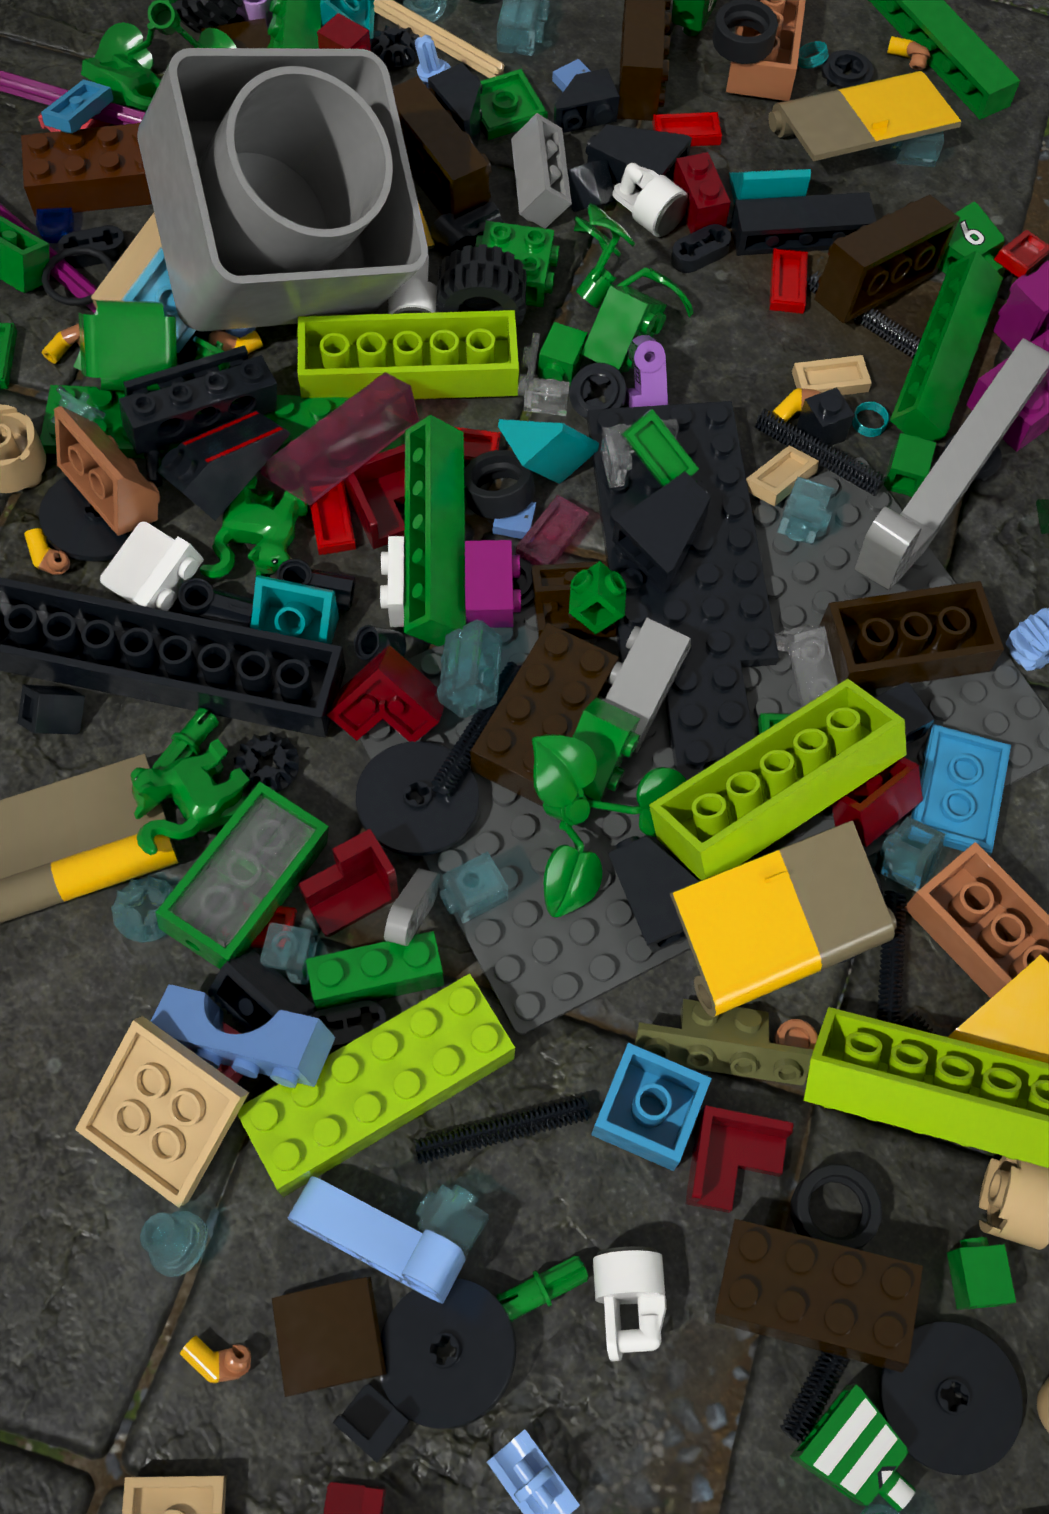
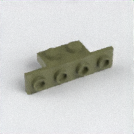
M683 999L680 1029L639 1022L634 1044L687 1068L794 1085L805 1084L813 1049L769 1043V1012L736 1007L711 1017L705 1012L700 1001Z

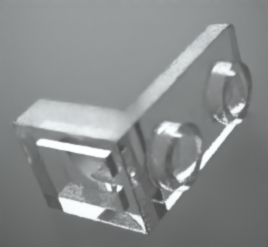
M533 332L531 346L524 345L522 367H527L528 370L527 374H520L518 396H524V411L566 416L570 382L536 378L540 333Z
M677 419L662 420L676 439L679 428ZM618 424L613 427L603 428L601 454L609 488L624 486L626 471L632 469L631 453H634V450L621 435L631 425Z
M803 625L774 635L777 649L789 652L802 707L838 685L825 626Z

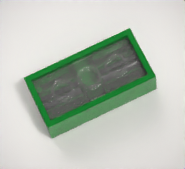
M259 782L155 912L158 928L218 969H221L227 961L235 960L247 952L255 938L259 936L274 916L277 908L283 904L326 847L329 826L262 782Z

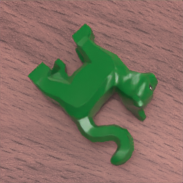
M123 53L113 55L112 60L117 63V69L100 65L101 61L95 58L83 60L81 75L92 82L111 87L114 99L112 103L133 109L147 110L161 81L151 70L129 62L128 57Z
M254 476L227 507L223 515L222 527L214 537L212 548L220 562L214 565L202 564L200 572L212 579H220L228 575L235 563V554L228 546L233 541L244 544H256L247 556L249 560L254 562L256 576L276 574L279 566L284 561L292 559L287 549L295 538L296 519L298 516L306 515L309 511L308 502L310 499L306 489L289 486L280 502L273 507L275 504V494L273 491H268L267 494H260L259 496L251 491V489L256 487L258 481L257 477Z
M219 739L212 741L208 750L203 755L178 758L160 769L137 767L131 773L132 794L138 805L134 812L136 819L145 816L166 798L173 799L185 819V822L181 825L162 819L149 821L142 826L137 834V841L146 854L154 855L157 853L158 849L154 842L156 835L182 840L193 837L197 832H207L220 825H225L247 798L242 796V793L250 779L241 768L231 771L229 780L224 783L217 784L212 778L223 771L224 766L221 760L228 755V750ZM256 802V803L254 804V806L251 808V812H252V810L256 807V805L258 804L257 802Z

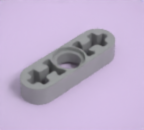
M420 868L417 869L390 909L384 932L385 941L408 946L434 905L440 882L439 873Z

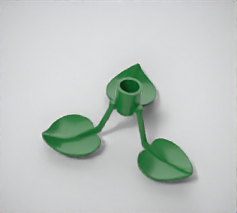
M155 0L148 8L150 23L147 24L148 34L145 41L142 32L136 26L125 22L117 23L111 26L103 35L94 58L101 61L100 65L117 69V63L112 60L113 55L123 53L128 57L129 62L151 70L154 59L147 47L152 44L155 30L164 35H172L177 32L194 48L237 47L226 33L215 28L203 30L197 42L180 26V16L172 6L177 0Z
M590 203L587 207L590 223L576 216L574 219V232H582L595 237L600 243L602 254L595 268L590 271L576 292L597 309L604 301L609 287L614 286L612 283L616 277L604 267L612 252L618 257L621 256V252L616 247V244L620 237L625 239L632 247L635 246V242L620 224L611 219L602 209ZM593 225L610 229L613 238L610 240ZM644 267L616 285L627 287L639 278L647 277L667 286L675 292L683 302L688 317L690 318L693 315V307L685 293L673 281L652 268Z
M556 734L540 735L532 738L534 750L533 780L536 793L543 802L545 813L561 821L559 829L568 834L575 848L569 845L558 846L548 859L544 873V899L550 916L558 918L587 904L598 892L602 881L603 870L599 857L593 852L583 851L584 843L572 826L584 822L590 814V808H597L633 815L640 814V831L646 835L656 837L649 805L687 781L680 772L668 767H659L648 772L637 788L636 797L639 806L596 801L586 798L582 789L594 780L597 773L595 754L586 743L573 737Z

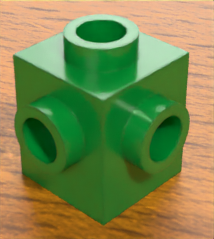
M599 561L589 569L578 572L571 580L569 613L594 634L599 633L625 616L626 582L619 573L611 571Z

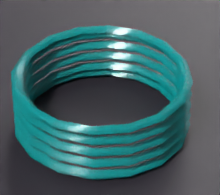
M815 41L802 46L799 49V67L810 69L823 64L829 57L827 44L822 41ZM820 52L815 56L805 58L812 53Z
M864 402L856 407L852 425L858 433L867 437H875L885 431L889 422V413L879 403ZM863 410H873L882 416L884 425L876 429L865 427L858 421L857 414Z

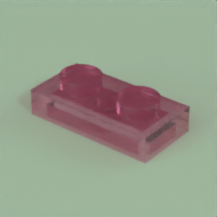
M557 495L518 543L515 555H520V557L528 560L532 565L555 564L586 524L589 513Z

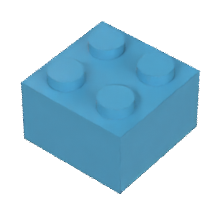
M628 1043L591 1135L674 1171L680 1163L712 1078Z

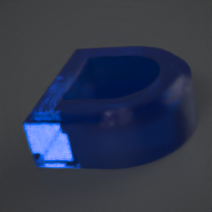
M72 208L37 209L36 226L44 241L58 243L65 234L74 231Z

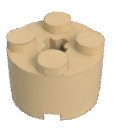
M0 404V493H12L25 488L36 487L42 480L41 474L46 465V453L33 422L26 414L23 415L17 412L15 407Z
M1004 1156L1001 1157L1000 1161L991 1158L984 1175L979 1198V1208L987 1210V1222L979 1220L980 1229L984 1233L1038 1250L1044 1249L1049 1244V1168L1009 1159Z

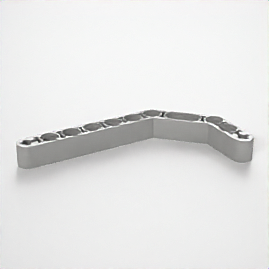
M1024 338L1019 342L904 510L898 514L885 506L877 515L865 536L855 571L885 589L890 590L922 556L1049 370L1048 351Z

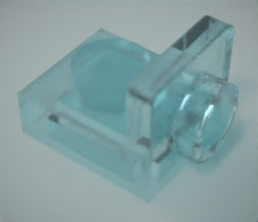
M270 923L260 958L261 964L265 967L286 970L290 982L307 985L309 975L306 959L314 957L317 947L313 931L306 928Z

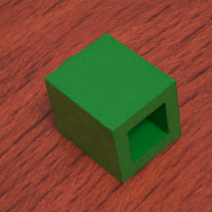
M554 322L539 353L538 377L544 378L551 383H559L570 387L574 376L578 373L585 358L581 352L587 341L588 332Z
M900 433L889 461L886 473L887 478L884 481L886 489L913 497L929 474L936 442L925 440L919 436Z
M988 1237L960 1240L961 1248L947 1252L957 1310L1001 1307L1016 1303L1005 1244L989 1246Z

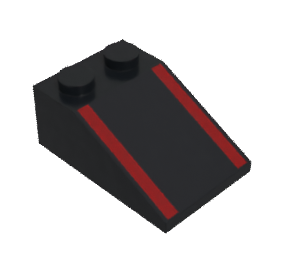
M255 410L181 442L177 448H173L166 453L162 459V465L157 472L216 521L289 437L290 433Z

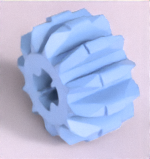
M1049 608L1041 609L1034 615L1030 614L1025 621L1019 622V626L1010 632L1005 643L1010 650L1011 656L1026 671L1041 669L1049 663Z

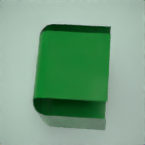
M95 300L97 302L98 315L78 313L81 373L86 377L101 378V386H95L99 390L124 391V381L177 366L176 317L171 315L164 317L163 304L161 302ZM158 384L147 387L148 391L160 389Z

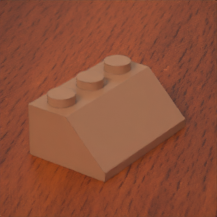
M62 406L54 408L57 466L117 536L134 530L140 522L150 524L157 521L158 503L160 502V494L153 482H148L139 472L136 463L121 452L114 438L111 435L107 436L97 423Z

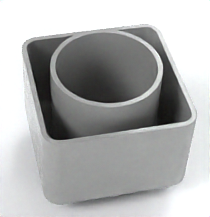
M186 48L178 51L172 57L139 125L137 138L176 310L180 319L188 327L197 331H216L298 324V316L373 314L425 264L428 256V246L390 75L386 65L376 54L365 49Z

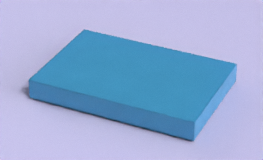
M932 724L928 731L920 770L923 801L912 810L907 836L960 851H965L976 842L990 856L994 846L1011 745Z

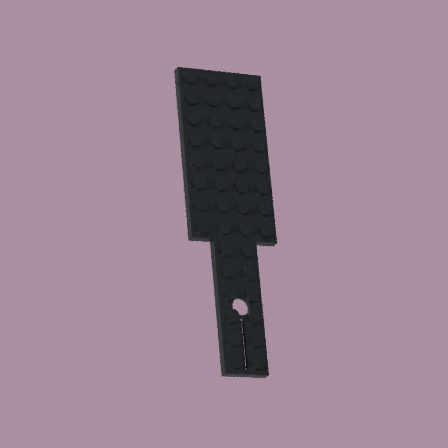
M732 401L588 410L589 438L599 443V449L592 455L606 561L608 562L609 569L619 573L626 582L625 616L616 621L620 662L624 663L630 649L626 648V643L635 626L642 628L646 618L691 638V648L665 697L675 770L689 780L703 771V767L708 762L722 759L754 738L742 668L777 665L779 659ZM650 409L655 411L699 468L691 477L695 481L701 482L711 496L706 518L670 588L664 593L612 541L615 520L662 488L621 435ZM772 844L744 863L773 852ZM690 871L691 874H692L698 881H701L692 871Z

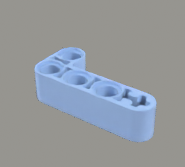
M313 1176L310 1177L287 1217L288 1220L308 1233L441 1304L444 1303L466 1261L462 1249L447 1238L427 1229L421 1233Z

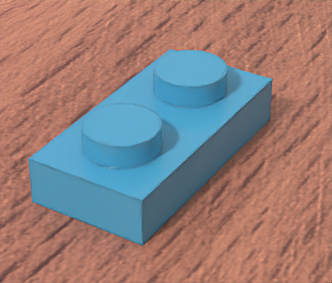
M83 79L41 112L44 125L59 129L65 133L78 131L83 124L99 114L103 108L114 100L111 87Z

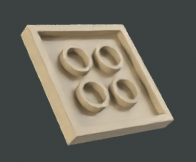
M141 1016L132 1021L75 1130L178 1208H181L192 1197L249 1092L147 1018Z

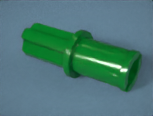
M198 708L195 715L181 732H175L171 736L172 743L153 764L152 769L164 768L178 758L197 756L200 753L199 746L212 730L219 725L217 718L212 713L205 718L207 710Z
M573 1256L540 1274L536 1270L533 1271L534 1277L496 1296L507 1311L511 1322H513L518 1317L545 1303L548 1307L552 1306L551 1300L587 1282L589 1279L588 1272L582 1260L578 1256Z

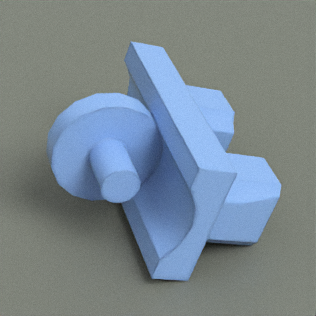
M525 1429L487 1461V1464L523 1514H571L580 1506Z

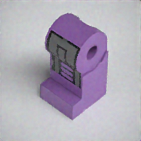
M649 335L638 336L632 340L628 349L629 359L634 364L635 388L627 389L626 404L629 407L668 405L664 348Z

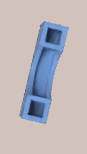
M168 984L151 1019L152 1023L214 1068L218 1069L221 1064L231 1066L234 1071L249 1078H257L258 1074L267 1075L276 1083L289 1088H295L297 1083L315 1087L335 1040V1036L319 1018L279 1010L266 1024L254 1031L244 1034L225 1033L223 1029V1011L205 992Z

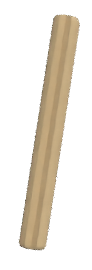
M374 0L375 13L396 25L399 24L403 29L411 27L413 34H418L419 37L430 35L437 49L482 75L492 78L504 74L505 65L503 62L395 0Z

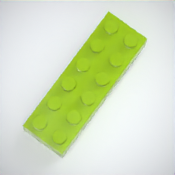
M515 310L298 316V381L301 398L341 397L405 400L518 396L519 362Z
M846 679L651 803L649 807L656 837L700 880L739 866L906 756L905 719L854 682Z
M469 973L328 1055L315 1087L297 1083L295 1088H289L278 1084L243 1104L237 1115L277 1191L284 1198L307 1184L311 1176L319 1177L514 1060L515 1046Z
M828 1007L811 1056L804 1101L827 1109H835L861 1116L871 1121H879L908 1129L918 1134L941 1138L962 1146L999 1154L1009 1159L1049 1168V1063Z

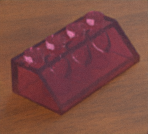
M386 372L273 455L260 469L261 475L308 505L313 504L404 434L406 429L419 422L411 386Z

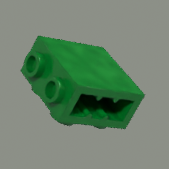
M486 221L483 235H477L475 247H479V244H485L490 248L497 246L502 248L503 252L509 251L514 254V259H519L523 263V269H526V305L543 307L546 293L552 294L555 272H550L551 266L557 267L560 246L554 245V230Z

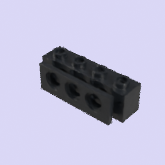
M244 345L124 381L125 397L119 398L123 428L136 455L195 437L255 410L263 415L277 411V383L263 356L260 355L248 359V351ZM223 363H229L231 368L220 371L218 366ZM194 373L195 379L184 382V375ZM158 384L159 390L148 391V386ZM246 396L242 401L238 403H232L236 399ZM211 407L207 412L197 414L199 411ZM175 418L173 422L167 425H161L163 422Z

